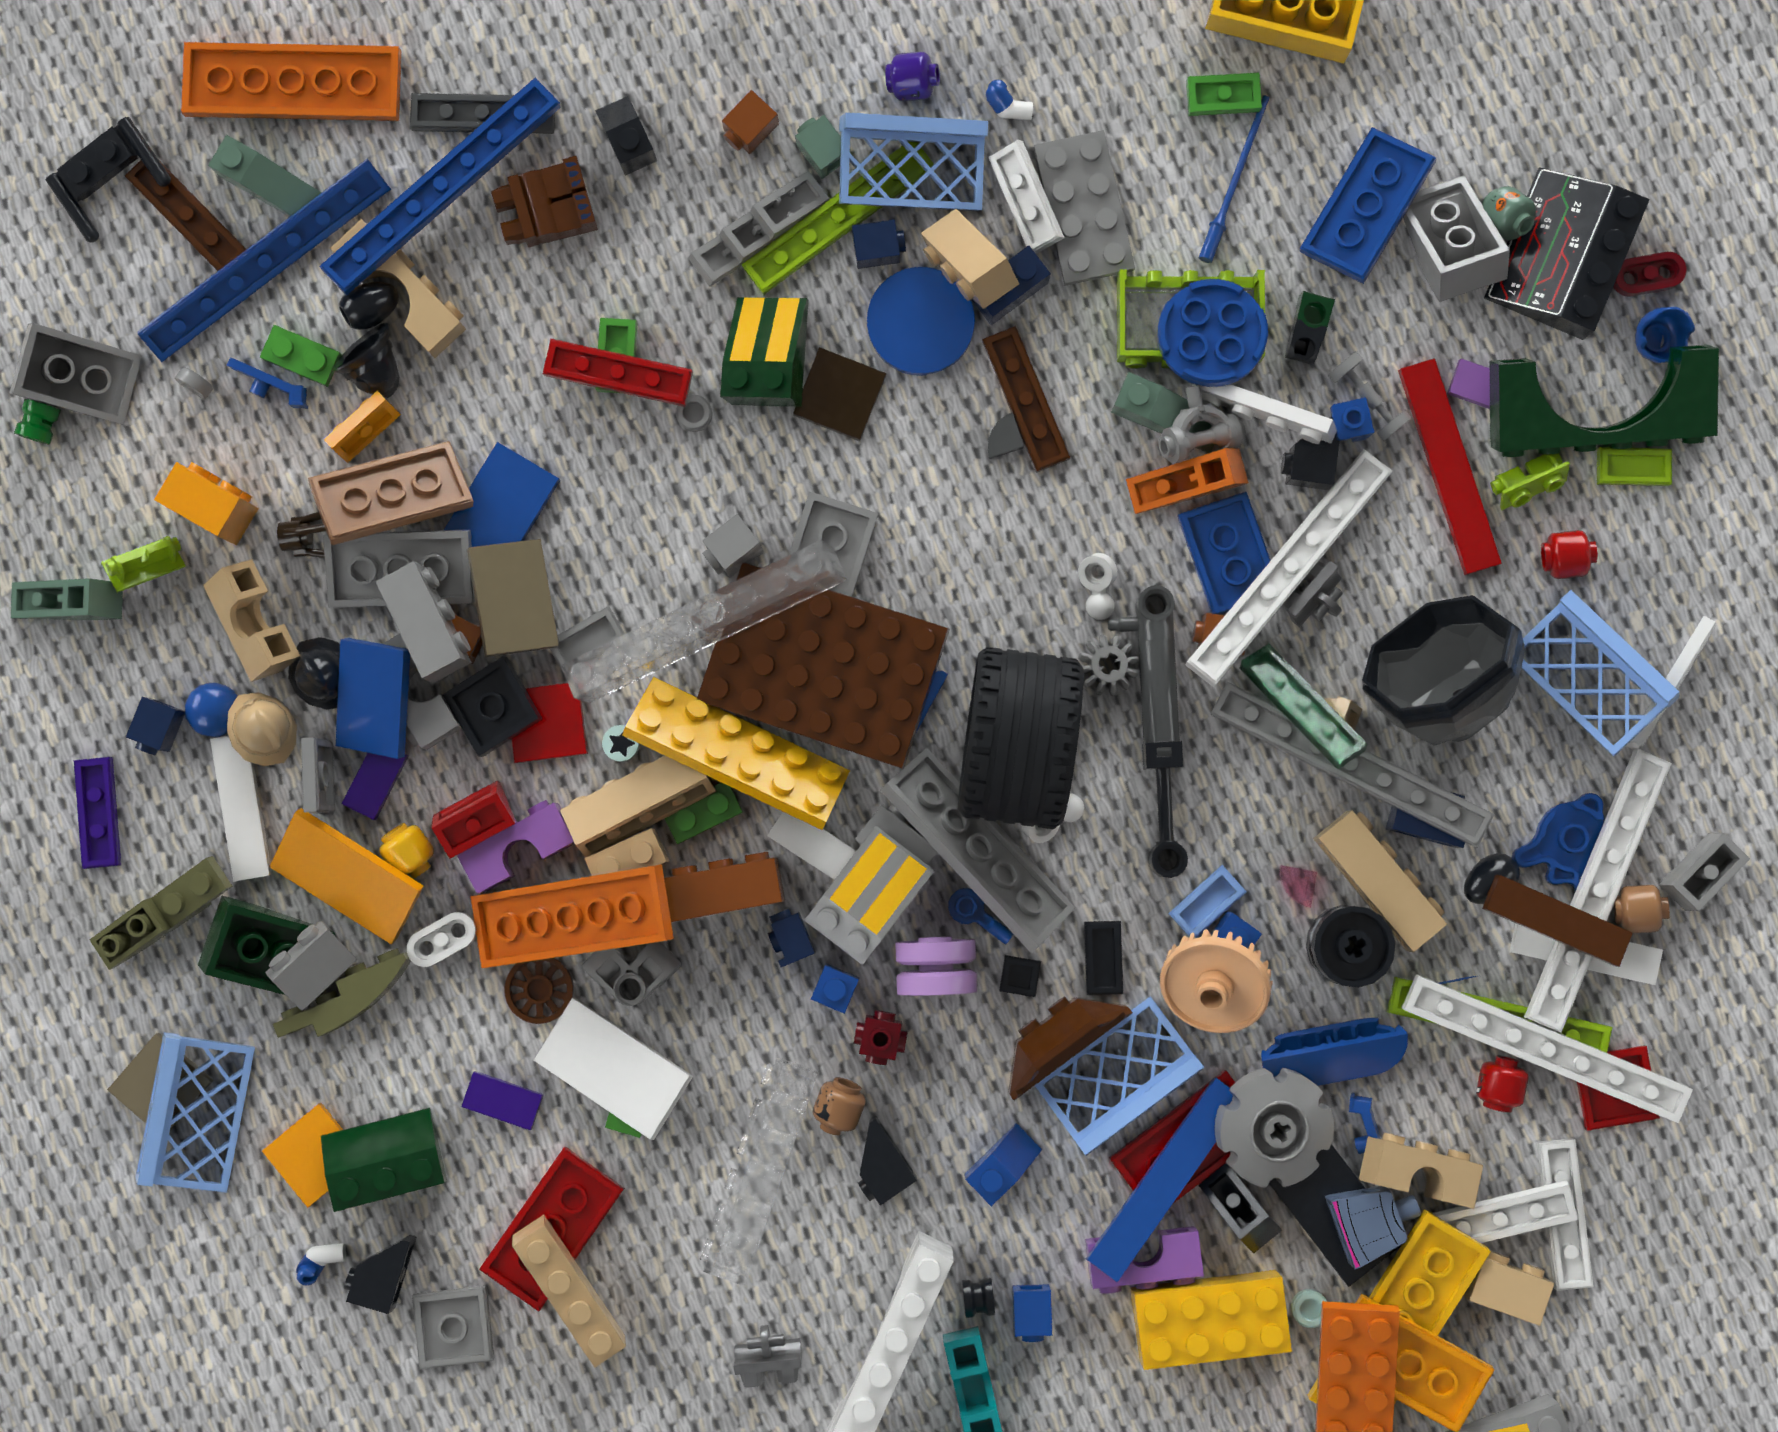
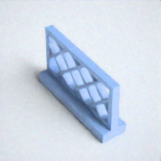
M847 112L840 116L839 204L982 211L985 137L988 136V121ZM850 138L864 139L874 150L860 164L850 153ZM873 140L884 141L879 146H877ZM890 141H899L909 152L896 165L881 150ZM908 142L920 143L913 148ZM925 143H934L944 154L931 168L917 153ZM944 144H955V145L948 150V149L945 147ZM960 145H975V160L965 169L952 153ZM876 154L890 169L878 183L863 168ZM911 156L926 171L913 185L899 171V168ZM946 159L961 173L948 187L934 172ZM849 161L855 167V169L850 174ZM973 168H974V179H973V177L969 174V172H970ZM857 172L872 186L863 197L848 196L849 180ZM893 174L907 188L898 199L890 198L880 187ZM928 176L942 190L934 200H925L915 189ZM963 178L974 188L973 202H960L951 192V189ZM876 191L882 198L869 196ZM910 193H912V195H913L916 199H905V198H906ZM945 195H947L948 198H949L951 201H940V200H941Z
M1572 590L1560 599V603L1523 638L1525 648L1529 644H1545V664H1528L1523 659L1522 669L1613 757L1664 709L1670 707L1680 697L1679 691ZM1562 615L1572 624V638H1550V624ZM1576 629L1585 638H1576ZM1545 630V639H1536ZM1549 644H1572L1571 664H1549ZM1576 644H1593L1598 649V664H1576ZM1603 655L1613 664H1603ZM1571 669V689H1554L1549 684V670ZM1576 669H1598V689H1576ZM1603 669H1619L1624 673L1625 689H1603ZM1535 670H1545L1544 678ZM1630 680L1639 689H1630ZM1561 695H1571V704ZM1576 695H1598V715H1581L1576 710ZM1603 695H1625V715H1602ZM1630 695H1647L1656 706L1646 715H1630ZM1588 720H1598V730ZM1602 720H1625V735L1614 745L1602 735ZM1630 720L1639 721L1630 729Z
M1151 996L1132 1009L1133 1013L1035 1085L1086 1156L1204 1069L1202 1063L1193 1054ZM1148 1007L1151 1008V1011L1154 1012L1158 1019L1156 1034L1135 1031L1136 1017ZM1132 1020L1131 1030L1120 1029ZM1161 1025H1163L1170 1036L1160 1035ZM1113 1033L1130 1035L1127 1056L1105 1053L1107 1038ZM1134 1036L1156 1039L1153 1060L1131 1057ZM1159 1040L1175 1042L1184 1055L1173 1063L1157 1061ZM1102 1042L1101 1052L1090 1051ZM1085 1054L1099 1056L1098 1077L1076 1075L1078 1059ZM1104 1058L1126 1061L1123 1082L1102 1079ZM1130 1061L1152 1065L1151 1076L1148 1082L1143 1085L1127 1083ZM1073 1064L1072 1074L1062 1073L1063 1070ZM1156 1065L1166 1067L1155 1076ZM1055 1076L1071 1078L1068 1100L1052 1098L1044 1085ZM1075 1079L1097 1082L1094 1104L1072 1101ZM1101 1083L1122 1086L1121 1101L1114 1107L1098 1105ZM1127 1087L1137 1089L1125 1098ZM1057 1103L1067 1104L1066 1115ZM1071 1105L1093 1108L1091 1124L1079 1133L1069 1121ZM1097 1109L1107 1110L1106 1113L1096 1119Z
M163 1033L135 1176L137 1185L152 1187L155 1184L227 1193L255 1050L254 1046L183 1037L174 1033ZM186 1046L203 1048L210 1059L191 1072L184 1062ZM209 1049L221 1050V1052L213 1056ZM229 1052L245 1054L242 1068L230 1077L218 1063V1060ZM214 1064L225 1080L206 1092L195 1076ZM183 1067L188 1075L180 1080ZM240 1077L239 1087L237 1089L233 1081ZM192 1079L203 1096L184 1108L176 1097L178 1088ZM229 1084L237 1095L236 1102L222 1113L210 1097ZM207 1100L218 1116L202 1128H199L188 1113ZM176 1104L177 1107L180 1109V1112L173 1116L174 1107ZM233 1113L232 1123L230 1125L226 1117ZM185 1116L196 1132L177 1145L169 1134L170 1127ZM220 1121H223L230 1131L229 1138L222 1145L214 1149L204 1133ZM200 1136L211 1152L192 1165L181 1149ZM169 1141L174 1148H172L170 1151L166 1153L167 1143ZM226 1149L225 1159L223 1161L219 1153ZM176 1153L180 1155L188 1166V1169L177 1177L161 1176L163 1163ZM215 1157L223 1167L220 1182L204 1181L197 1172V1169ZM193 1173L197 1180L187 1179L186 1177Z

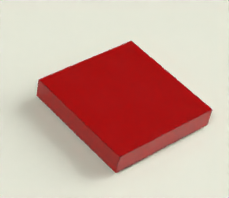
M579 682L525 688L543 719L512 738L514 763L588 754Z
M1645 1045L1607 1051L1608 1054L1651 1071L1648 1050ZM1577 1082L1585 1130L1660 1119V1116Z

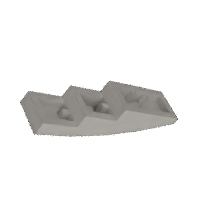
M808 170L754 204L750 212L724 227L717 237L691 252L689 260L709 287L740 268L744 262L807 217L830 198Z

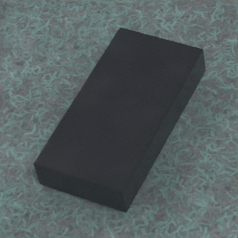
M1085 921L1086 995L1123 994L1121 921Z

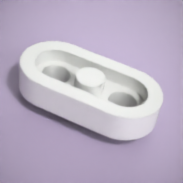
M454 912L416 932L407 943L409 959L417 966L429 967L468 947L477 937L474 918L464 912ZM457 923H461L465 927L466 931L462 937H457L453 932V928ZM425 941L431 942L434 947L430 955H425L421 950V946Z

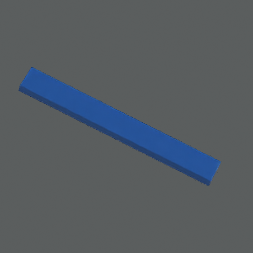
M535 77L320 265L321 270L347 296L560 109V102Z
M367 158L140 329L137 334L156 357L163 362L390 191L391 188Z

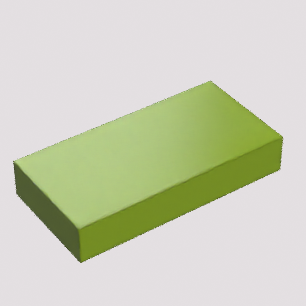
M1599 447L1597 449V485L1670 486L1672 485V449H1612L1610 447Z

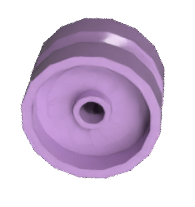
M921 937L915 941L895 942L896 962L901 965H919V970L902 971L897 975V995L928 996L977 992L976 972L971 969H953V964L970 963L976 959L975 939Z

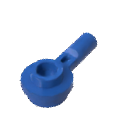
M971 888L959 889L951 895L948 901V910L950 916L955 921L961 924L976 922L1005 945L1009 942L1014 934L984 911V902Z

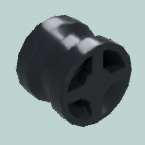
M984 1278L978 1283L962 1280L966 1318H972L976 1313H985L987 1316L995 1315L992 1278Z

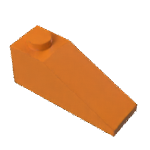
M1224 448L1126 479L1135 514L1208 496L1249 483L1240 448Z

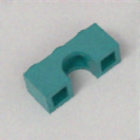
M979 1326L943 1334L944 1348L964 1432H1003Z

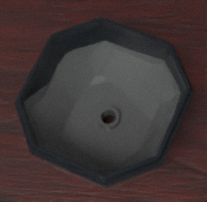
M1473 595L1428 602L1371 646L1362 679L1364 683L1362 689L1373 704L1395 726L1434 746L1451 740L1454 742L1467 740L1509 707L1510 701L1516 692L1525 654L1522 632L1520 628Z

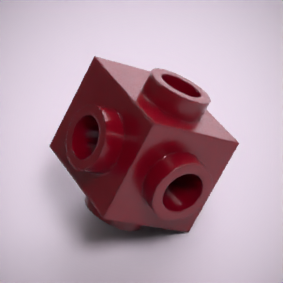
M874 1010L873 1016L866 1015L865 1023L857 1022L853 1044L860 1045L859 1054L866 1055V1062L887 1065L888 1059L896 1060L897 1052L904 1053L908 1031L901 1030L902 1021L895 1020L896 1014ZM878 1032H883L888 1037L887 1043L883 1046H878L873 1041L874 1035Z

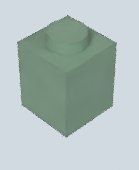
M825 115L817 120L811 118L804 122L798 128V134L795 135L796 146L821 179H823L840 166L841 136Z

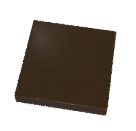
M819 347L803 387L802 407L796 406L793 416L860 442L886 378V373Z

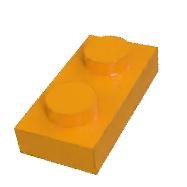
M376 391L370 398L364 400L359 408L345 421L338 424L324 441L342 459L349 463L401 414Z

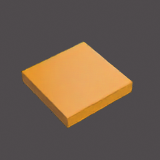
M322 1103L316 1105L262 1150L263 1154L307 1208L329 1191L325 1178L321 1135L343 1130Z

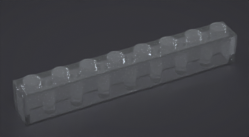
M819 540L562 664L561 667L573 697L591 703L847 581V578L834 548L823 540Z

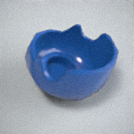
M1678 307L1656 308L1646 313L1637 325L1635 333L1637 350L1643 358L1653 363L1668 362L1670 347L1688 346L1689 336L1695 331V325L1688 312ZM1662 336H1663V337H1664V343H1663V345L1661 346V341H1662Z
M211 682L199 685L190 692L185 702V718L197 733L207 737H221L227 734L228 711L237 695L234 690L223 684Z

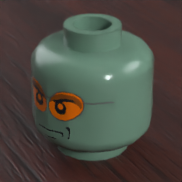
M1504 186L1494 189L1482 202L1484 210L1488 213L1500 235L1505 240H1514L1527 234L1534 225V218L1536 216L1534 202L1514 187Z

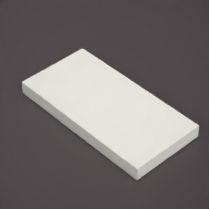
M576 998L571 999L534 1059L535 1062L650 1140L656 1138L693 1077Z

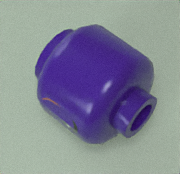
M925 52L896 54L892 62L886 65L885 79L887 90L889 93H894V96L899 101L926 100L932 95L934 86H939L940 84L938 64H932L931 58Z

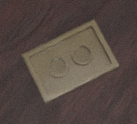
M541 539L469 547L467 554L485 657L557 648L559 642Z

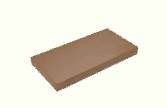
M450 441L308 478L311 492L331 545L473 507L474 502Z

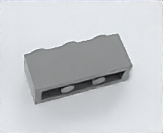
M412 561L375 581L422 679L435 683L472 663L467 654L471 650L470 645L461 631H456L451 621L455 618V614L447 600H441L436 590L440 584L430 567L426 568Z

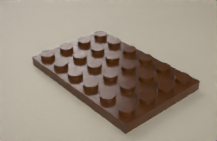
M742 563L697 699L706 704L904 769L950 629L760 567Z

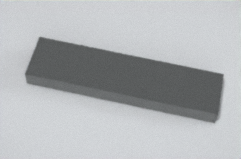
M411 93L410 129L412 131L473 132L514 95ZM555 113L532 133L554 134Z

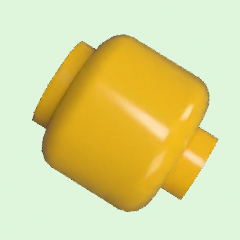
M402 823L381 838L383 844L379 848V853L384 861L403 873L410 874L413 879L431 867L428 860L434 854V847L417 825L407 826L405 823Z

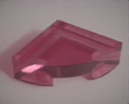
M1280 865L1279 876L1280 881H1282L1281 884L1283 883L1282 886H1284L1283 889L1286 890L1285 892L1296 903L1311 908L1317 872Z

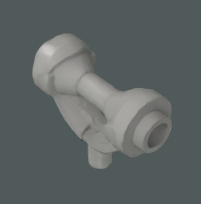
M1200 385L1185 387L1189 408L1180 410L1172 427L1164 429L1162 437L1159 438L1161 455L1167 458L1170 463L1175 464L1186 460L1189 457V453L1195 447L1215 444L1219 445L1221 449L1239 448L1245 438L1246 430L1242 420L1238 419L1235 414H1225L1212 403L1203 405ZM1199 421L1208 422L1212 426L1208 430L1195 433L1189 432L1191 426Z

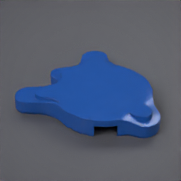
M1585 793L1575 801L1552 807L1543 815L1538 823L1533 839L1515 849L1512 853V858L1520 868H1527L1541 863L1546 864L1547 872L1545 879L1549 884H1570L1574 891H1576L1603 826V820H1605L1602 799L1597 794Z

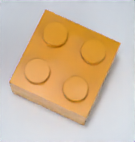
M176 462L154 499L212 534L235 545H238L259 509L249 503L253 496L224 480L219 486L221 478L193 462L190 463L188 468Z

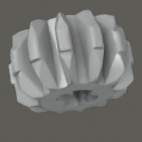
M1100 635V649L1094 642L1088 641L1086 647L1093 656L1087 653H1080L1078 656L1080 661L1089 663V666H1082L1084 674H1091V677L1084 682V686L1088 688L1097 681L1099 683L1096 688L1097 695H1102L1105 685H1108L1110 695L1116 696L1118 694L1116 682L1123 689L1128 690L1131 685L1124 675L1130 678L1138 676V671L1128 668V665L1138 663L1139 657H1126L1125 654L1133 648V645L1128 643L1122 650L1119 649L1121 637L1118 635L1114 636L1111 646H1108L1106 635ZM1110 656L1115 659L1113 664L1117 663L1118 667L1117 670H1112L1109 674H1105L1101 671L1104 666L1099 667V660L1104 661Z

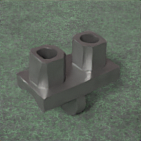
M1319 561L1304 578L1310 583L1303 592L1296 588L1282 605L1288 611L1291 621L1299 628L1311 614L1320 621L1327 612L1335 617L1342 612L1341 607L1336 602L1343 595V592L1335 587L1342 578L1337 572L1339 567L1331 561L1326 565Z
M763 1325L760 1326L761 1337L747 1338V1344L735 1345L734 1372L735 1375L741 1376L745 1388L758 1387L763 1384V1372L777 1370L778 1382L782 1384L795 1383L798 1380V1370L802 1368L800 1338L784 1340V1334L770 1336L769 1326Z

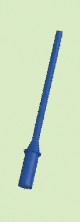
M1263 95L1261 99L1262 108L1255 115L1220 212L1209 223L1210 228L1198 257L1203 262L1212 263L1222 234L1227 229L1225 226L1226 213L1268 104L1269 97Z

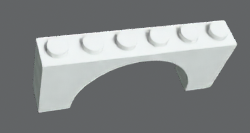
M918 1231L904 1261L894 1295L870 1351L849 1392L843 1400H840L826 1432L876 1431L954 1262L952 1246Z

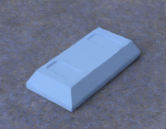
M1221 865L1168 914L1189 937L1191 933H1194L1195 938H1197L1247 891Z

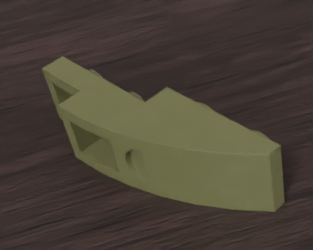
M213 856L207 857L156 895L137 904L89 940L107 968L111 970L145 950L212 905L211 902L233 886Z
M398 948L377 956L379 963L366 968L363 962L348 968L344 972L345 978L335 981L340 996L337 995L335 990L315 999L317 1006L305 1011H301L296 1006L282 1012L283 1020L273 1024L277 1037L289 1035L312 1024L317 1036L320 1037L359 1017L376 1004L403 975L411 962L407 952L400 954Z

